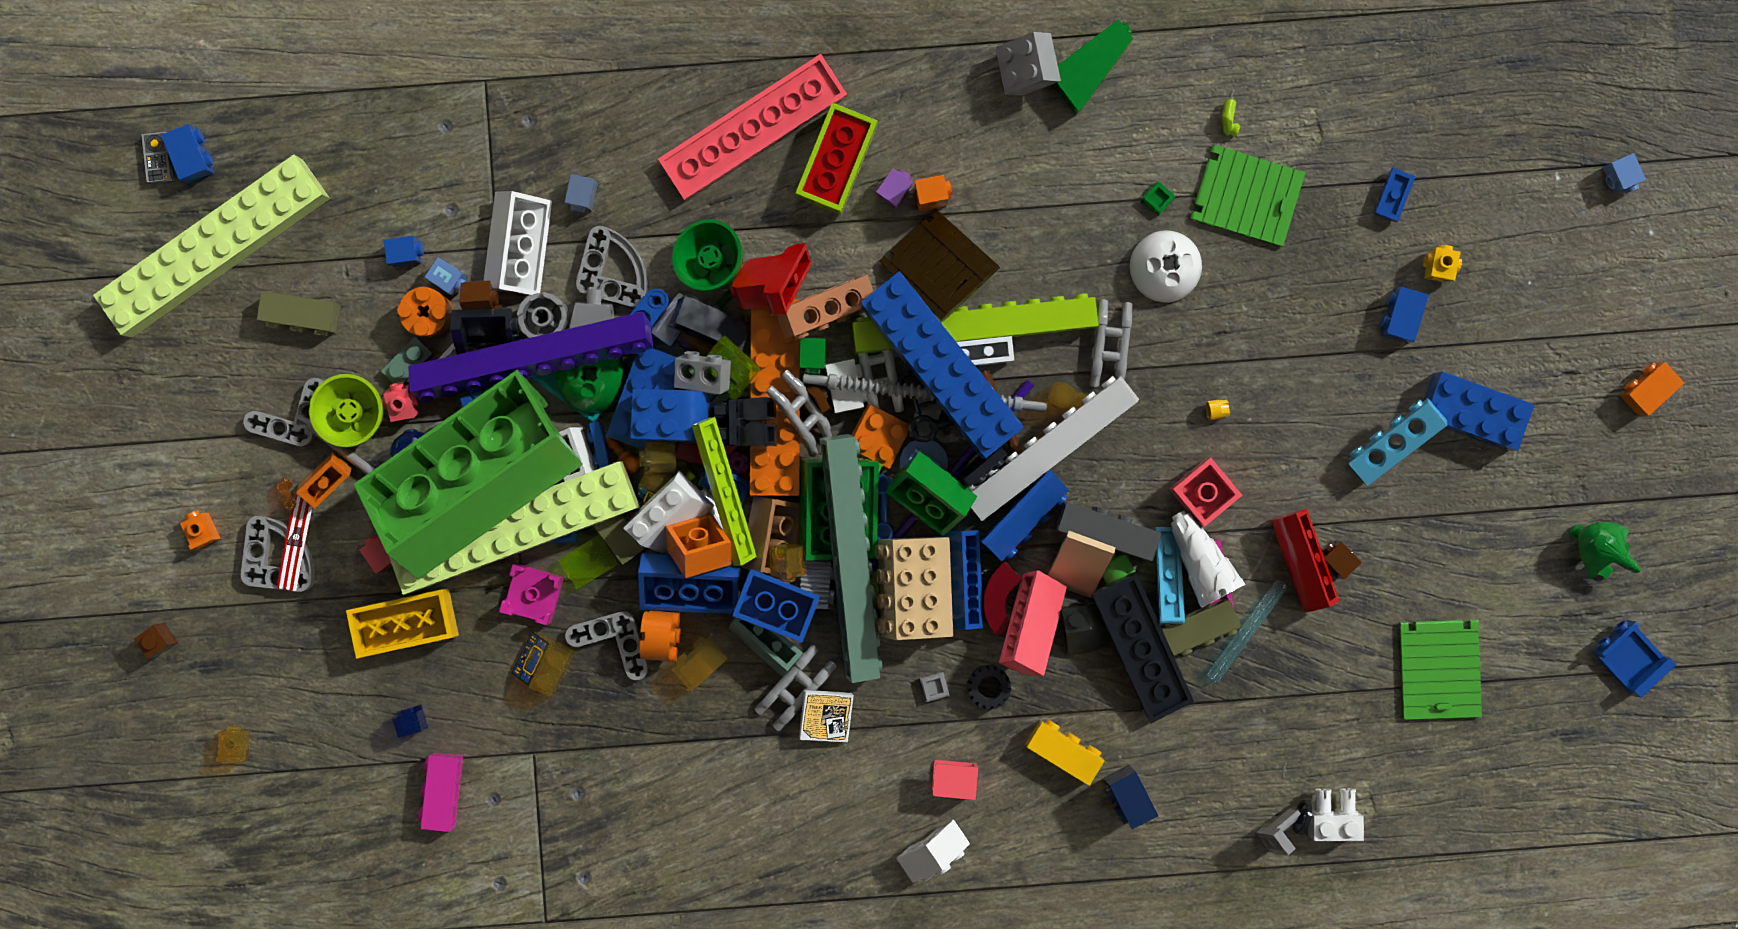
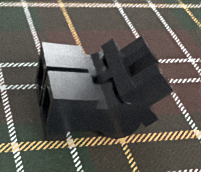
M759 397L722 401L720 404L711 405V417L723 418V428H719V432L724 446H777V425L766 423V421L776 420V404L772 398Z

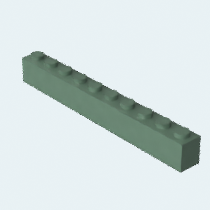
M849 434L820 438L845 678L851 683L879 679L882 661L877 652V647L880 646V639L878 633L875 632L877 613L872 604V599H875V591L873 585H870L872 565L868 561L867 551H870V543L868 537L865 536V527H867L868 523L867 516L863 513L862 503L865 502V494L863 489L860 488V479H862L863 474L857 459V455L860 454V446L858 440H855V437Z

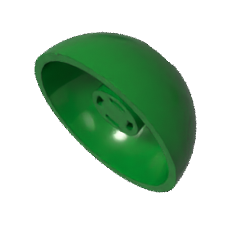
M713 219L697 221L684 229L677 238L672 252L673 268L678 278L685 285L695 290H719L730 284L741 269L743 263L741 241L736 232L724 222Z
M623 357L605 359L592 365L583 364L575 366L570 370H557V386L563 399L572 408L589 414L601 413L610 410L618 404L629 371Z

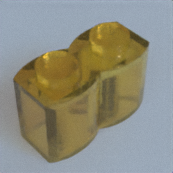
M1055 382L1052 384L1045 400L1056 409L1068 411L1075 407L1077 410L1084 405L1082 400L1088 395L1077 393L1074 388L1066 383Z

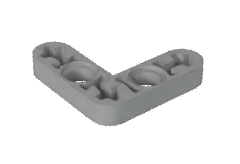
M311 378L305 383L294 421L259 411H251L244 417V427L249 432L296 446L306 447L311 445L316 435L305 428L310 419L305 418L303 411L305 407L310 405V401H307V398H312L314 393L311 390L312 385L316 386L319 383V386L324 380ZM258 416L259 421L268 423L267 427L256 426L254 428V424L251 423L252 418L256 419ZM277 422H282L285 425V432L280 436L276 435L273 430ZM305 429L304 432L308 435V438L300 442V437L290 434L292 430L303 432Z
M621 611L569 627L566 631L565 639L573 647L583 646L615 636L627 676L632 680H640L647 675L649 668L646 659L636 658L638 666H643V670L640 671L638 676L636 672H631V668L634 667L633 659L627 660V657H633L640 653L641 640L635 618L630 612ZM621 615L625 619L629 618L630 623L627 624L628 632L634 631V634L626 635L621 638L620 633H625L624 627L617 624L621 620ZM597 622H603L607 626L605 635L599 636L594 632V625ZM585 625H589V633L593 639L589 640V635L581 637L580 642L571 638V635L574 634V629H577L578 632H583L587 630ZM626 639H634L636 641L637 649L634 652H627L624 649Z

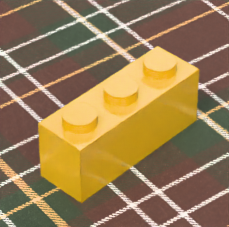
M1047 719L1046 723L1039 720L1025 743L1026 747L1090 786L1105 762L1100 757L1102 752L1091 745L1086 748L1079 744L1081 739L1070 732L1067 735L1058 731L1060 726Z

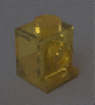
M239 725L226 726L225 730L219 731L216 762H243L248 760L250 730H241ZM230 740L234 743L233 748H230Z

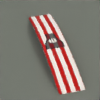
M298 494L294 497L277 588L292 591L297 590L313 509Z

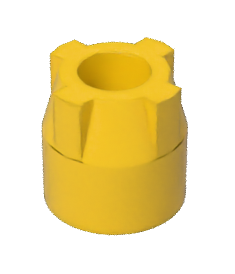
M1228 400L1206 401L1205 408L1208 420L1230 416Z

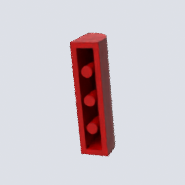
M1307 508L1272 518L1271 523L1303 612L1328 608L1339 602L1340 600Z

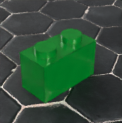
M801 338V371H805L806 374L820 375L821 371H826V339Z

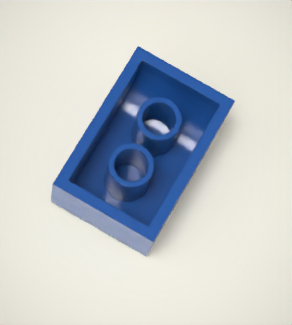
M633 389L631 439L638 442L697 443L692 425L709 418L710 394L688 390Z

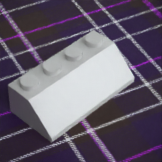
M514 191L495 192L484 281H491L493 290L521 295L540 293L552 205L551 200Z

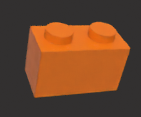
M944 175L915 180L914 192L918 212L947 206L948 200L951 199L952 189L950 181H945Z
M1665 361L1651 362L1643 368V374L1638 379H1632L1624 386L1625 391L1620 397L1639 417L1650 416L1684 384V381Z
M333 451L299 484L296 493L315 509L350 476L352 467Z

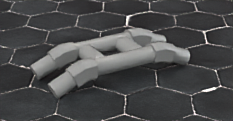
M1099 300L1097 313L1099 326L1096 328L1090 386H1099L1103 360L1117 362L1115 379L1120 376L1125 379L1132 325V303L1130 302L1123 303L1121 328L1106 327L1108 300ZM1105 336L1120 338L1118 352L1104 351Z
M786 370L781 377L798 395L792 403L773 386L765 393L784 412L800 435V439L807 449L809 456L814 457L818 454L816 441L809 430L816 423L822 437L825 438L832 437L831 427L827 418L823 416L806 391L804 384ZM804 404L810 415L802 423L796 412Z
M814 645L809 646L773 689L755 707V711L762 715L778 696L789 705L773 724L777 731H780L802 707L804 690L816 691L837 667L835 663L829 661L813 680L804 674L801 670L818 652ZM794 678L806 687L797 698L786 690V687Z

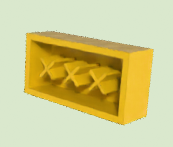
M449 588L346 610L356 659L459 636Z

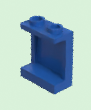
M1623 620L1614 627V632L1609 637L1602 638L1596 644L1597 648L1592 654L1630 695L1642 698L1677 664L1670 657L1662 655L1638 629L1639 624L1636 621Z

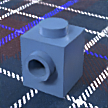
M1634 153L1603 167L1606 174V183L1614 193L1623 190L1627 194L1638 189V183L1646 180Z

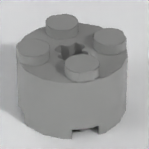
M546 292L527 296L521 302L517 311L520 329L529 338L566 330L570 325L571 316L566 304L556 296ZM548 312L547 322H543V324H541L542 319L539 318L542 313L546 315V313Z

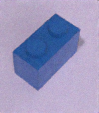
M187 124L161 134L180 181L189 184L214 174L212 168L214 161L210 153L206 152L204 148L205 138L200 129Z
M1401 286L1391 291L1386 305L1389 306L1387 314H1384L1380 321L1381 336L1404 343L1415 342L1429 295Z

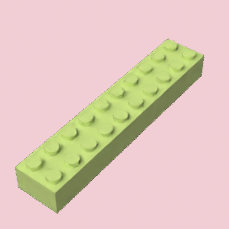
M292 155L93 296L120 335L133 338L330 198L303 159Z
M619 461L550 487L420 579L416 578L392 557L389 556L402 594H409L636 510L640 506L625 465Z

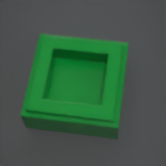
M1157 181L1141 200L1159 216L1176 196Z

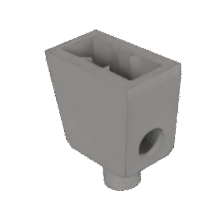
M588 288L587 302L575 303L570 328L614 318L613 305L601 303L602 289Z

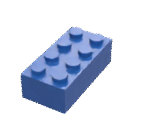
M649 349L643 353L636 354L606 436L648 452L656 453L659 442H638L631 439L633 389L679 390L680 388H674L675 358L677 357L656 349Z
M1443 371L1433 373L1424 400L1428 398L1446 418L1447 426L1445 429L1506 451L1519 450L1535 405Z
M642 553L638 571L640 610L732 614L740 595V566H734L732 558L731 565L685 578L670 554Z

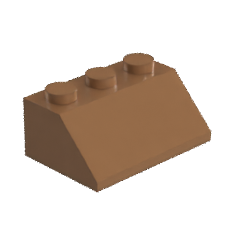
M753 496L748 529L757 557L742 565L741 568L763 573L797 576L800 558L799 503Z

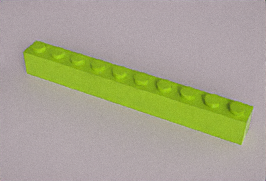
M1088 294L1073 295L1074 299L1064 300V296L1049 298L1050 302L1041 303L1040 299L1026 300V304L1016 305V301L1001 303L1002 307L992 308V304L978 305V309L968 310V306L958 307L944 322L938 318L956 342L1094 329L1099 326L1096 298H1088ZM868 317L856 318L857 322L852 323L854 354L894 350Z

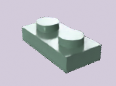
M414 337L381 372L393 384L398 382H404L405 384L409 380L408 366L427 362L434 353L417 337Z

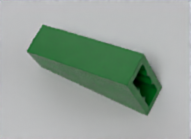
M1119 19L1058 65L1061 81L1052 85L1075 115L1081 112L1133 40L1131 36L1133 33L1126 23L1122 24Z

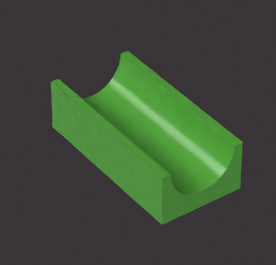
M518 370L511 373L354 483L386 553L418 579L583 465L580 458L566 443L544 410L548 406L546 400Z

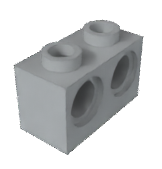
M684 352V355L675 358L674 388L722 394L729 390L731 361L722 359L720 355L703 357L699 356L698 352ZM688 365L693 368L694 375L689 372ZM711 368L716 371L717 378L711 374Z

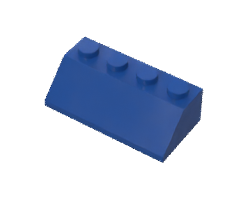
M1048 470L1023 493L980 539V542L1000 561L1004 559L1010 560L1018 551L1015 547L1021 541L1026 543L1035 533L1032 529L1038 523L1043 525L1051 516L1049 511L1055 505L1060 507L1068 498L1065 494L1069 490L1051 470Z

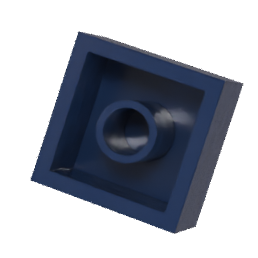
M1130 765L1104 777L1106 785L1103 788L1112 803H1117L1118 806L1114 807V810L1123 825L1128 824L1131 829H1134L1158 817L1137 772Z

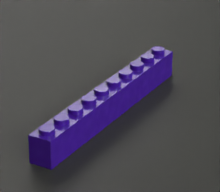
M639 312L408 366L410 393L419 402H431L435 398L453 397L461 392H474L483 387L494 386L516 370L527 379L535 375H548L553 371L561 369L570 370L578 365L596 364L598 361L605 359H618L622 355L631 353L640 354L646 350L653 349L650 321L644 312Z

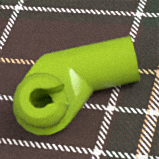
M1233 99L1225 100L1222 111L1223 132L1227 136H1237L1240 130V125L1233 123L1237 104Z

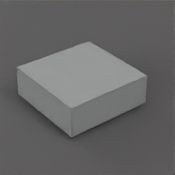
M943 671L920 677L926 702L950 696Z

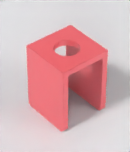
M935 760L932 780L933 795L976 800L977 763Z

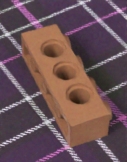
M868 275L856 277L791 304L786 314L776 316L784 337L794 336V339L798 340L808 336V331L815 328L817 332L830 327L828 322L836 320V323L848 320L850 319L849 314L855 311L857 315L864 313L859 304L874 291ZM846 295L850 298V305L846 303ZM826 303H827V304L829 305V307H830V312H829V314H827L826 311H825V304H826ZM805 311L809 315L808 323L804 320Z

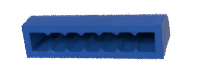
M948 531L944 536L935 532V537H949L953 629L969 630L983 628L980 531Z

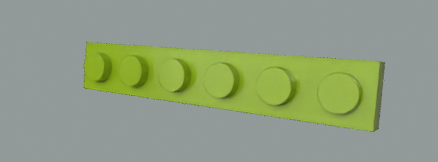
M711 417L692 425L723 531L731 541L734 566H742L757 556L716 418Z

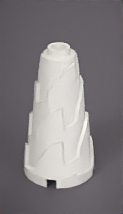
M1184 510L1172 517L1173 522L1171 526L1181 551L1180 556L1189 574V581L1201 608L1246 585L1229 559L1224 557L1215 541L1207 535L1201 524L1191 513L1186 514Z

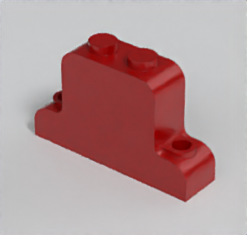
M806 243L791 245L781 255L753 258L746 261L731 285L732 297L737 298L739 307L741 309L768 306L772 315L786 314L812 266Z

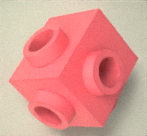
M404 382L391 384L390 388L383 394V408L385 411L388 410L391 422L415 418L420 412L418 407L420 402L410 393L409 384L405 385Z

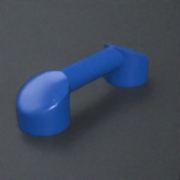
M879 474L878 482L879 524L877 527V541L878 539H891L894 534V528L889 523L888 494L885 492L892 481L885 474Z

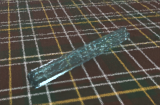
M1276 580L1214 663L1207 673L1208 678L1218 683L1285 593L1287 586L1283 582Z

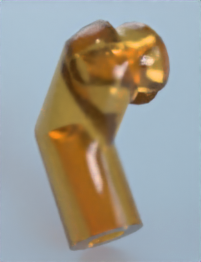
M283 477L280 482L276 483V490L286 510H293L296 507V502L292 492L289 490L293 487V482Z

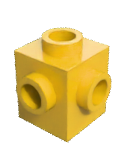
M1438 245V247L1429 250L1423 262V266L1426 267L1424 279L1444 283L1455 281L1456 274L1460 272L1462 266V259H1459L1460 251H1454L1453 247L1449 245Z

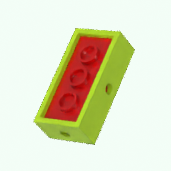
M832 102L797 188L796 197L842 216L877 129L878 120Z

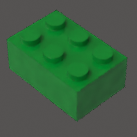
M920 451L897 472L885 491L941 536H944L966 516L978 497L968 487L962 485L950 473L940 468Z

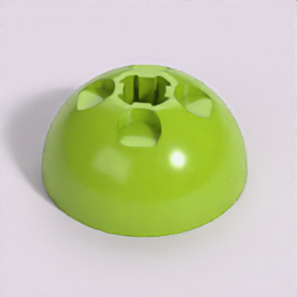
M352 374L335 375L322 382L313 393L309 406L310 421L316 433L326 442L340 447L356 446L369 440L379 429L383 419L382 399L376 388L364 378Z

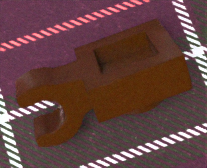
M804 384L806 391L822 414L827 410L832 413L835 412L834 406L826 400L828 394L822 386L819 385L817 387L814 384Z

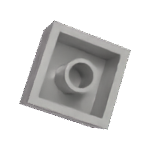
M1032 32L995 47L1005 95H1025L1061 81L1051 33Z

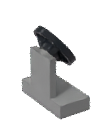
M1302 800L1295 810L1288 809L1268 827H1261L1255 832L1269 852L1289 855L1295 850V847L1283 832L1292 824L1293 831L1297 834L1302 835L1307 831L1312 818L1311 802Z

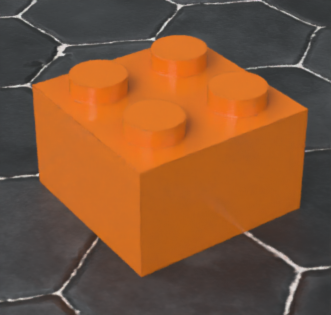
M712 513L666 526V549L685 578L731 565V541Z

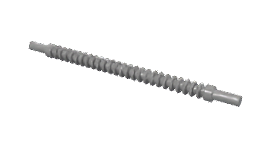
M804 373L803 383L827 386L828 389L835 390L836 387H839L840 390L846 388L847 391L853 389L854 392L860 390L861 393L866 390L868 394L873 391L875 395L881 392V395L888 393V396L895 394V397L902 395L903 398L908 395L910 399L915 396L917 400L919 397H922L924 401L926 398H930V401H933V397L925 387L921 388L920 385L914 387L913 384L907 386L906 383L900 385L899 382L894 385L892 381L887 384L885 380L879 383L878 379L872 382V379L865 381V378L858 380V377L851 379L850 376L845 379L843 375L839 378L836 374L822 376ZM1004 395L1000 396L1014 412L1029 410L1046 413L1047 403L1027 401L1017 396L1011 399V396L1004 398Z

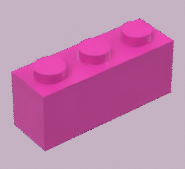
M434 752L425 759L423 771L427 773L426 783L423 782L421 787V797H424V803L418 813L421 829L451 832L455 828L463 755Z

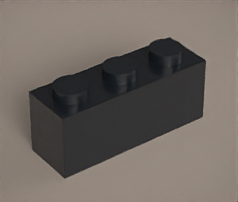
M687 295L677 300L668 327L736 354L742 351L751 324L745 322V318L740 315H729L722 312L723 309L717 305L710 304L708 306L701 303L700 298Z

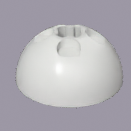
M1158 231L1146 236L1137 244L1130 259V274L1135 286L1144 296L1158 302H1174L1187 296L1196 287L1202 272V260L1197 247L1188 237L1175 231Z

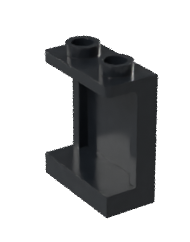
M511 308L451 310L450 332L456 355L467 353L468 347L497 346L521 340V334L518 333V319L513 318Z

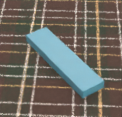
M1155 527L1154 531L1161 533L1155 552L1159 624L1185 623L1181 551L1175 540L1172 527Z

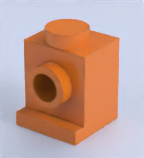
M199 510L185 515L186 520L180 523L190 544L188 545L190 550L200 549L221 539L209 513H199ZM194 525H197L199 527L198 533L196 532Z

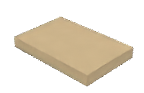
M1068 531L1047 576L1067 586L1066 590L1091 598L1090 593L1095 591L1114 555L1116 547Z

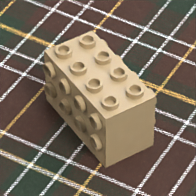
M949 537L878 539V545L875 546V556L879 562V569L876 571V581L880 589V594L877 595V606L880 609L881 618L878 619V631L881 633V637L893 640L953 637Z

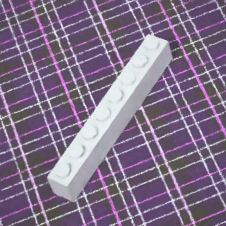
M1112 376L1101 385L1104 388L1096 395L1093 391L1082 400L1083 406L1077 410L1075 407H1072L1062 415L1064 420L1058 425L1055 422L1051 423L1043 430L1044 436L1038 440L1036 437H1033L1023 445L1026 450L1019 455L1015 451L1004 460L1007 463L1000 470L998 468L995 471H989L985 475L988 478L976 487L973 485L969 487L970 491L978 496L971 508L981 521L1139 401V398L1121 376L1117 379Z

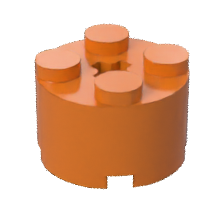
M418 287L404 295L397 311L400 321L406 330L420 337L434 338L443 335L450 328L453 306L444 294L432 288ZM426 308L429 309V310L427 311L428 314H429L428 317L423 316V315H424V312H423V311H424V309H426Z
M644 612L641 623V659L676 662L678 650L675 645L680 643L681 629H676V627H679L680 613Z

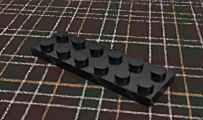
M1132 572L1090 593L1148 721L1152 724L1193 703L1192 695L1137 573Z

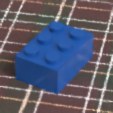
M749 569L732 616L802 643L820 596Z

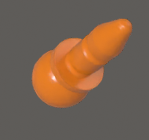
M608 436L605 438L609 448L619 457L617 462L624 463L627 474L637 473L641 467L639 458L631 455L630 450L625 452L621 445H618V442Z

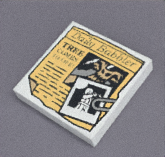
M804 690L799 739L848 742L854 695L845 692Z

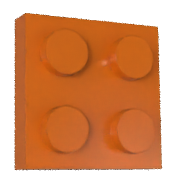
M868 403L852 436L859 442L861 455L873 461H879L880 464L890 469L908 434L907 427L909 424Z

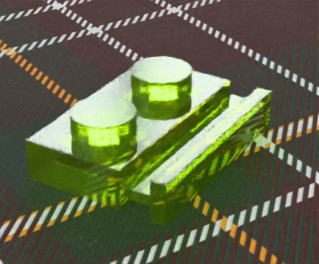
M600 534L558 560L575 585L576 590L619 564Z

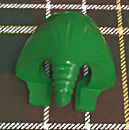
M1595 522L1586 527L1574 525L1570 529L1571 537L1577 539L1580 556L1589 578L1593 579L1596 575H1600L1607 579L1613 571L1609 566L1611 563H1616L1632 573L1641 572L1640 566L1637 565L1628 553L1631 548L1626 543L1629 533L1628 528L1611 522Z

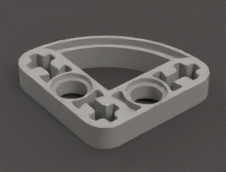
M596 226L591 229L576 280L577 289L587 296V291H585L582 281H587L589 274L584 273V271L587 269L591 272H598L597 276L592 274L591 282L594 283L592 289H602V300L635 308L648 291L647 272L641 256L635 247L616 231L604 226ZM601 231L607 237L606 241L602 240L600 242L599 248L604 249L603 253L591 249L592 245L594 247L597 246L598 240L594 236L595 234L599 235ZM611 242L619 245L631 259L636 273L637 285L602 276ZM593 254L599 255L601 259L599 266L595 268L590 267L587 262L589 256ZM608 284H615L618 288V292L614 297H608L605 294V287ZM623 286L627 287L625 289L627 293L633 294L635 290H638L637 293L641 296V299L631 303V298L623 296V301L619 300L623 294Z
M254 516L250 518L246 526L241 567L243 583L254 587L286 590L277 588V584L272 581V574L275 571H280V567L268 565L272 530L281 534L286 539L288 529L286 523L267 516ZM259 522L265 526L264 530L259 531V537H264V541L252 540V537H258V529L254 528V525ZM306 543L299 577L303 574V578L307 579V583L302 584V587H300L298 582L296 592L307 591L314 584V563ZM254 544H259L262 547V555L258 558L253 557L250 551ZM255 569V573L266 575L265 578H255L252 581V577L248 576V573Z

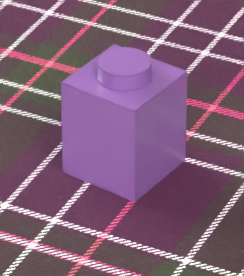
M893 168L876 191V196L896 209L913 185V182L910 180L911 176L902 169L897 171Z

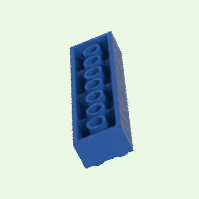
M900 271L860 302V308L981 459H986L1024 428L1022 423Z

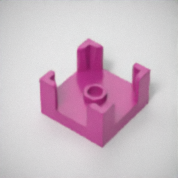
M513 564L510 572L512 581L508 595L502 601L499 612L531 618L535 622L544 625L551 624L564 576L521 564Z

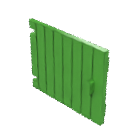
M1212 145L1210 153L1217 154L1218 158L1217 161L1212 159L1207 161L1194 203L1202 207L1201 213L1192 211L1190 219L1283 247L1306 172L1218 145Z
M1463 620L1415 621L1414 630L1410 631L1408 622H1399L1403 719L1482 717L1478 620H1469V629H1463Z

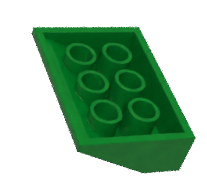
M800 459L799 556L805 560H833L822 459ZM858 460L863 474L862 479H860V488L863 489L865 494V502L862 503L863 513L867 516L868 523L867 527H865V536L868 537L870 543V551H867L868 559L876 558L879 461Z

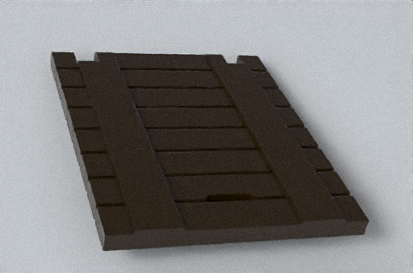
M935 208L930 213L934 218L930 223L923 219L890 250L894 257L889 260L884 256L879 262L893 275L900 271L930 310L944 322L1000 267Z

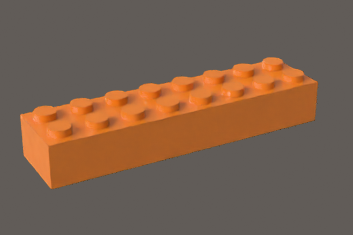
M794 299L792 303L799 301L800 299ZM768 306L751 308V398H771L765 392L773 386L792 403L798 395L788 386L789 384L781 375L788 370L801 381L800 339L795 340L794 336L784 337L777 316L770 313ZM776 405V420L766 421V423L777 425V446H750V495L800 496V435L784 412ZM800 407V408L798 409V411L796 412V414L798 415V417L800 418V420H801V407Z

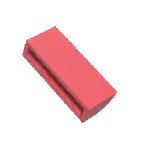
M1036 570L1022 574L999 663L1021 674L1044 676L1067 586Z

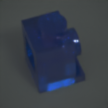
M422 704L397 711L398 717L393 719L398 738L428 728Z

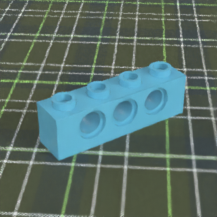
M1428 398L1423 402L1421 400L1416 401L1409 407L1410 412L1404 417L1399 415L1389 423L1390 427L1386 431L1382 432L1379 430L1370 437L1369 440L1371 442L1364 448L1360 445L1350 453L1351 458H1349L1348 464L1367 486L1447 426L1446 418ZM1413 420H1419L1422 422L1423 427L1419 430H1412L1409 427V423ZM1398 435L1403 439V442L1400 445H1392L1389 442V438ZM1377 450L1383 454V458L1373 460L1369 454Z

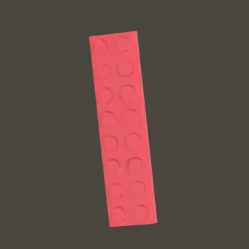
M819 54L661 156L658 160L686 201L830 108L832 102L836 104L847 97V93L822 54Z

